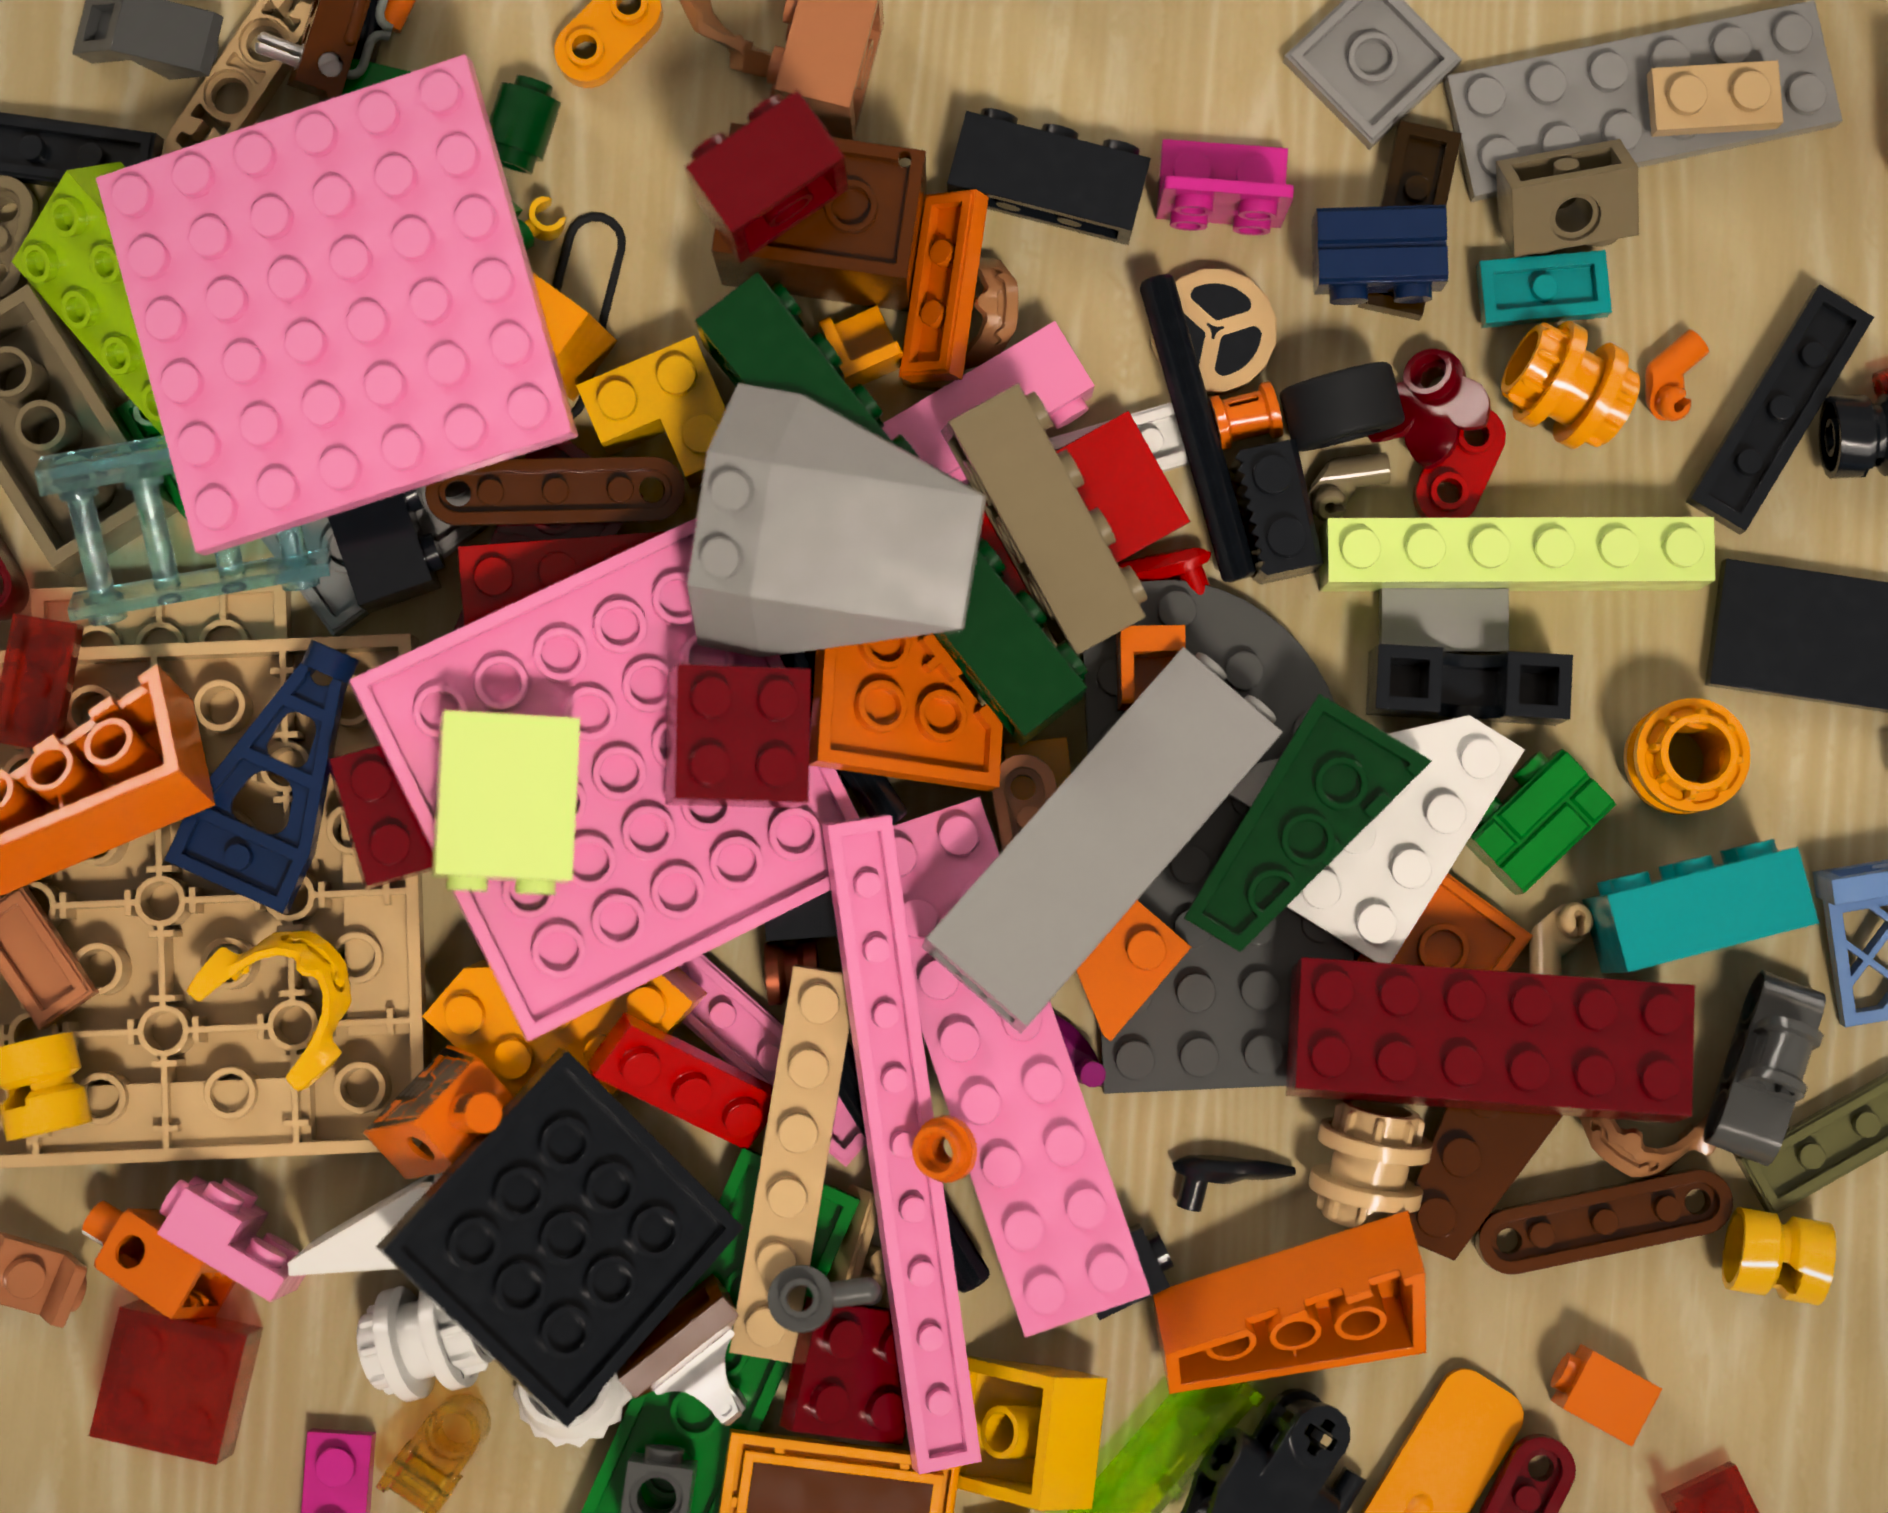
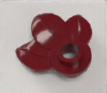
M1435 348L1422 350L1408 361L1404 369L1403 381L1396 384L1405 415L1404 422L1394 428L1368 435V439L1371 442H1384L1405 437L1406 446L1414 460L1424 469H1432L1452 455L1459 441L1460 429L1466 431L1479 430L1487 426L1490 415L1489 396L1482 384L1466 377L1464 366L1454 354ZM1443 377L1438 384L1428 388L1434 379Z

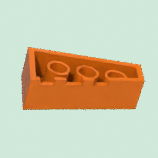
M158 664L139 675L137 678L141 685L118 701L108 696L89 709L88 713L91 719L62 739L52 734L32 748L34 751L33 755L29 758L28 762L10 774L3 769L0 770V896L215 806L193 700Z
M1408 1210L1189 1280L1153 1295L1156 1331L1169 1394L1426 1353L1425 1269Z

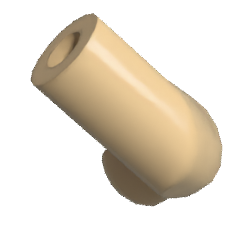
M1579 902L1562 904L1533 927L1530 932L1533 937L1529 941L1530 973L1562 976V958L1582 942L1593 927V915L1586 905Z

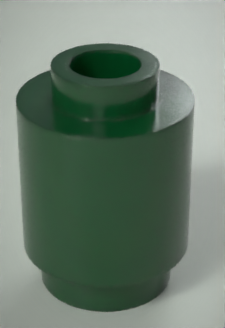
M517 75L514 84L506 82L500 84L489 122L502 167L524 174H532L536 161L543 162L561 106L559 101L550 97L553 89L552 86L523 75Z

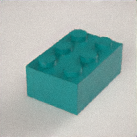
M1775 839L1722 850L1720 854L1723 863L1714 865L1712 856L1707 855L1660 866L1658 868L1661 879L1651 881L1649 872L1645 871L1597 882L1600 895L1582 899V903L1590 909L1594 921L1590 933L1601 973L1631 972L1819 924L1799 848L1793 847L1777 850Z

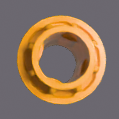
M1570 320L1563 322L1557 328L1543 322L1534 326L1521 340L1512 354L1502 377L1501 392L1508 401L1513 403L1514 419L1528 427L1539 425L1547 417L1554 419L1553 438L1556 442L1569 449H1576L1583 443L1596 448L1608 443L1628 419L1640 391L1639 374L1628 367V352L1610 342L1605 343L1594 353L1586 350L1588 332L1584 327Z
M1685 698L1670 702L1648 712L1634 725L1625 743L1623 761L1627 780L1642 801L1664 813L1687 815L1715 808L1733 797L1747 777L1751 754L1746 732L1739 720L1729 710L1710 700ZM1676 732L1692 737L1702 751L1703 769L1696 782L1680 777L1670 763L1669 745Z

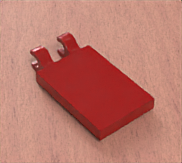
M1129 410L1056 451L1057 454L1065 449L1069 452L1084 480V484L1076 489L1087 510L1091 511L1098 507L1111 527L1116 542L1109 545L1108 548L1116 563L1121 562L1191 522ZM984 512L980 538L982 537L987 541L1004 563L1006 569L1002 571L1004 575L1002 580L1014 595L1022 589L1029 594Z

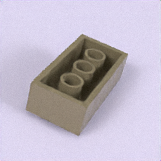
M27 284L0 301V485L52 568L75 577L178 512V509L153 465L142 455L116 406L60 317L40 294Z
M1018 383L950 420L941 430V433L970 486L987 496L984 512L1031 598L1044 613L1047 619L1045 623L1057 645L1065 641L1078 655L1145 618L1146 616L1139 604L1147 600V595L1133 569L1129 565L1119 568L1108 548L1109 545L1116 542V539L1100 509L1096 507L1088 511L1076 488L1082 486L1084 480L1075 461L1066 449L1057 454L1045 433L1046 429L1052 427L1053 424L1039 396L1034 391L1025 396Z

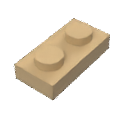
M1778 60L1651 68L1646 75L1651 137L1778 129L1784 123Z

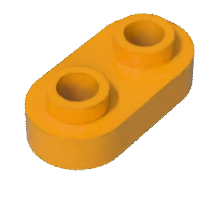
M592 0L557 37L554 53L562 75L570 83L582 88H594L608 82L659 30L663 20L661 0H639L641 2L639 10L631 15L623 14L618 10L623 0ZM583 42H592L597 46L595 54L588 59H581L575 56L577 46Z

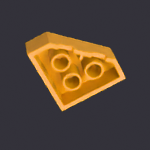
M483 959L463 968L422 1017L455 1047L472 1053L481 1059L507 1090L515 1096L558 1048L567 1050L592 1075L587 1062L624 1012L671 1035L707 995V992L679 967H676L530 1041H526L486 959ZM595 1078L614 1098L622 1091Z

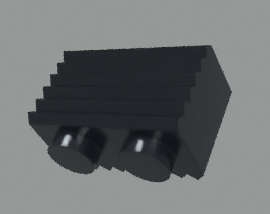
M1296 439L1240 450L1229 471L1235 474L1232 483L1238 486L1235 495L1241 499L1238 506L1244 511L1241 517L1247 523L1245 531L1249 535L1248 541L1252 548L1251 552L1255 560L1256 572H1258L1253 580L1261 585L1315 573L1324 563Z

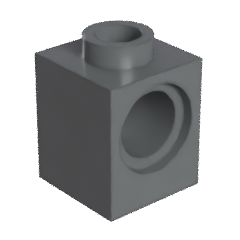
M646 1444L645 1453L633 1452L627 1462L621 1513H691L698 1460L684 1459L685 1450L683 1448L664 1444ZM651 1478L667 1480L675 1489L676 1503L670 1508L662 1510L650 1507L643 1499L642 1484Z

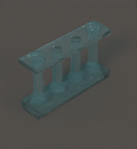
M165 435L41 456L34 470L40 496L58 494L59 500L67 501L88 589L73 592L67 608L70 622L88 619L89 624L92 626L108 625L126 619L128 611L280 584L284 591L305 590L320 584V577L330 576L331 556L329 547L307 551L302 525L277 533L282 556L243 562L240 546L237 545L214 553L217 567L179 574L159 489V484L164 482L163 475L175 473ZM124 482L125 489L133 490L152 579L114 585L93 496L99 493L98 486Z

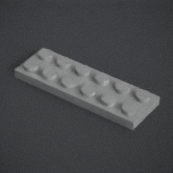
M1815 0L1447 75L1444 81L1454 131L1462 133L1459 153L1470 202L1497 197L1496 161L1620 139L1638 168L1835 128L1843 121ZM1779 61L1784 123L1778 129L1651 137L1646 77L1651 68Z

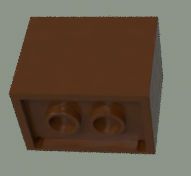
M731 123L729 136L745 125ZM831 137L845 158L848 190L742 263L738 262L716 229L714 230L711 251L722 285L738 287L758 272L769 287L779 281L794 296L871 307L878 305L879 308L908 312L927 191L926 151ZM902 158H908L911 160V164L908 167H902L899 161Z

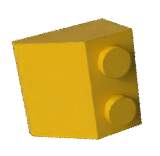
M967 1356L982 1461L960 1467L957 1488L1038 1511L1092 1509L1107 1378L1062 1367Z

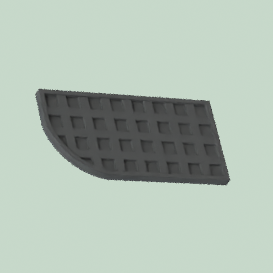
M1140 581L1147 595V600L1139 605L1146 617L1131 626L1185 625L1186 649L1195 656L1200 652L1213 659L1226 673L1227 679L1224 681L1243 698L1246 695L1256 697L1274 713L1276 717L1274 725L1283 733L1257 763L1281 757L1318 694L1334 702L1329 687L1304 648L1283 626L1264 611L1244 599L1205 585L1204 594L1199 595L1186 581ZM1116 634L1082 652L1083 663L1088 670L1084 675V683L1087 686L1084 694L1087 755L1127 711L1118 710ZM1228 796L1138 899L1141 904L1192 948L1111 1042L1100 1031L1102 1066L1106 1071V1078L1103 1082L1104 1094L1286 1086L1292 967L1301 957L1354 961L1353 948L1287 907L1241 952L1183 919L1249 810V807L1231 796Z

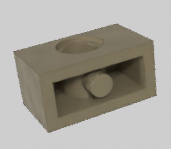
M1620 139L1496 161L1498 229L1514 257L1551 255L1558 249L1581 245L1607 246L1616 242L1617 239L1639 235L1638 166ZM1576 198L1570 206L1558 210L1565 201Z

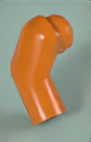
M1687 330L1647 365L1645 370V402L1649 411L1656 419L1672 422L1679 421L1689 413L1691 399L1685 398L1684 374L1709 353V348L1705 341L1693 330Z

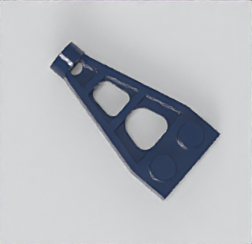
M311 639L301 663L210 776L215 806L182 820L164 861L282 914L289 913L316 853L330 777L329 759L333 758L347 685L353 677L359 660ZM317 670L333 678L329 685L320 686L313 681L312 675ZM292 712H299L310 717L316 725V735L308 760L301 767H294L272 757L268 752L269 741L284 717ZM271 771L282 776L289 782L292 788L293 799L288 824L284 830L277 834H269L238 820L232 810L234 798L248 780L259 772Z

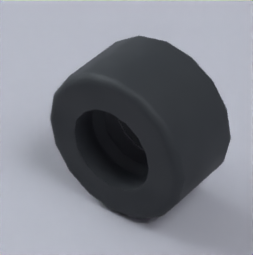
M1383 361L1358 365L1320 375L1291 385L1280 393V400L1290 438L1296 439L1298 451L1301 452L1363 438L1394 428L1405 420L1392 366Z

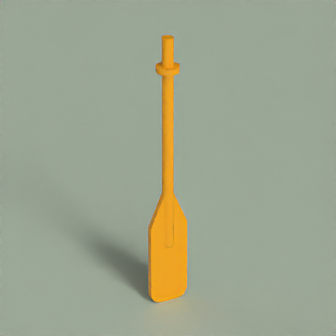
M1457 1368L1447 1373L1439 1383L1361 1513H1470L1523 1425L1524 1412L1519 1400L1472 1369Z

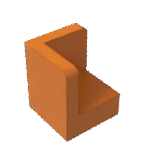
M1185 625L1129 626L1116 634L1118 710H1128L1183 647L1186 648Z

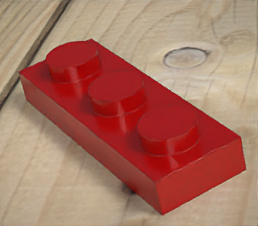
M626 1012L623 1013L587 1062L593 1077L740 1148L748 1149L767 1124L773 1085Z

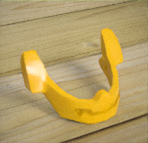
M311 931L274 932L243 954H235L225 947L219 948L198 971L187 989L188 995L197 1001H202L230 978L235 982L238 981L244 974L249 972L254 962L277 955L293 958L296 961V970L301 975L314 977L318 981L323 997L322 1014L317 1029L313 1032V1036L307 1043V1048L286 1076L287 1082L295 1090L301 1091L308 1088L321 1078L341 1055V1050L333 1041V1033L352 1002L347 964L343 957L328 941Z

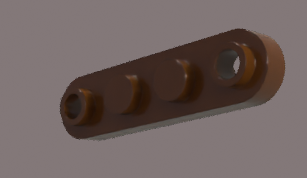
M660 457L507 459L426 485L425 488L426 501L430 511L440 521L453 526L657 522L674 514L682 504L685 495L684 479L680 471L674 464ZM654 478L662 484L663 495L659 501L648 502L641 497L639 487L644 479ZM463 482L469 487L471 497L465 505L454 506L447 501L445 491L451 483Z
M1687 1169L1663 1174L1662 1176L1648 1177L1494 1210L1476 1231L1475 1245L1480 1258L1490 1268L1509 1275L1521 1274L1714 1233L1721 1229L1729 1220L1733 1209V1197L1727 1183L1717 1174L1702 1169ZM1699 1189L1704 1195L1705 1203L1700 1211L1691 1213L1686 1208L1685 1198L1691 1190ZM1512 1228L1518 1237L1517 1245L1509 1252H1502L1497 1246V1236L1503 1229Z

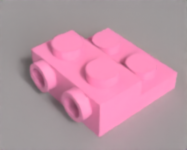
M198 1176L193 1177L189 1183L180 1179L164 1200L160 1214L167 1218L158 1231V1235L266 1300L272 1302L296 1291L306 1276H289L288 1262L300 1252L295 1246L271 1233H266L263 1239L256 1236L269 1213L254 1204L258 1195L241 1183L226 1177L221 1184L215 1180L207 1182Z

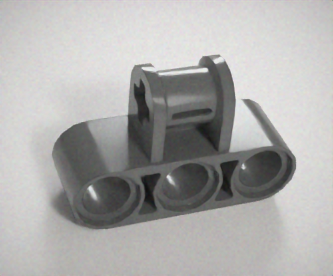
M1761 970L1757 974L1745 998L1706 1120L1703 1134L1705 1143L1764 1166H1769L1773 1162L1782 1146L1795 1103L1805 1097L1807 1086L1802 1081L1811 1052L1820 1047L1824 1036L1818 1029L1825 1008V993L1765 970Z

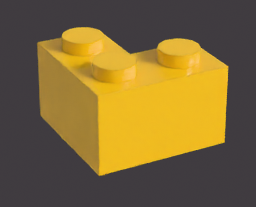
M694 335L576 385L598 438L608 456L666 432L690 488L692 489L702 484L707 450L726 408Z

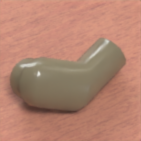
M1384 452L1330 459L1309 487L1308 496L1312 513L1323 521H1326L1327 518H1340L1345 513V506L1357 487L1389 484L1391 471L1388 454Z

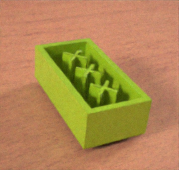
M122 162L66 170L13 258L12 263L165 439L96 177L126 167Z

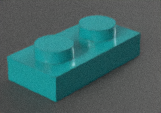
M1606 250L1479 261L1476 265L1482 328L1607 318L1612 313Z

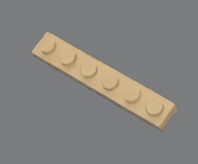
M797 964L793 966L736 1308L739 1316L733 1326L735 1334L731 1339L729 1353L788 1363L793 1362L799 1333L783 1328L774 1320L768 1307V1292L775 1277L783 1270L797 1265L811 1266L850 1031L843 972ZM797 1286L789 1293L788 1302L794 1311H803L806 1286Z

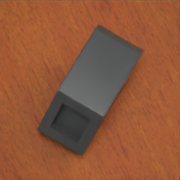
M86 0L72 54L91 64L131 60L169 80L206 77L210 75L212 64L218 55V39L224 17L213 11L167 0Z

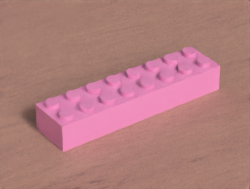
M980 797L893 826L921 1030L950 1116L963 1121L975 1137L977 1159L970 1172V1176L1024 1336L1028 1337L1150 1295L1142 1266L1051 1002H1048L1022 1034H1020L922 948L925 938L1000 855Z

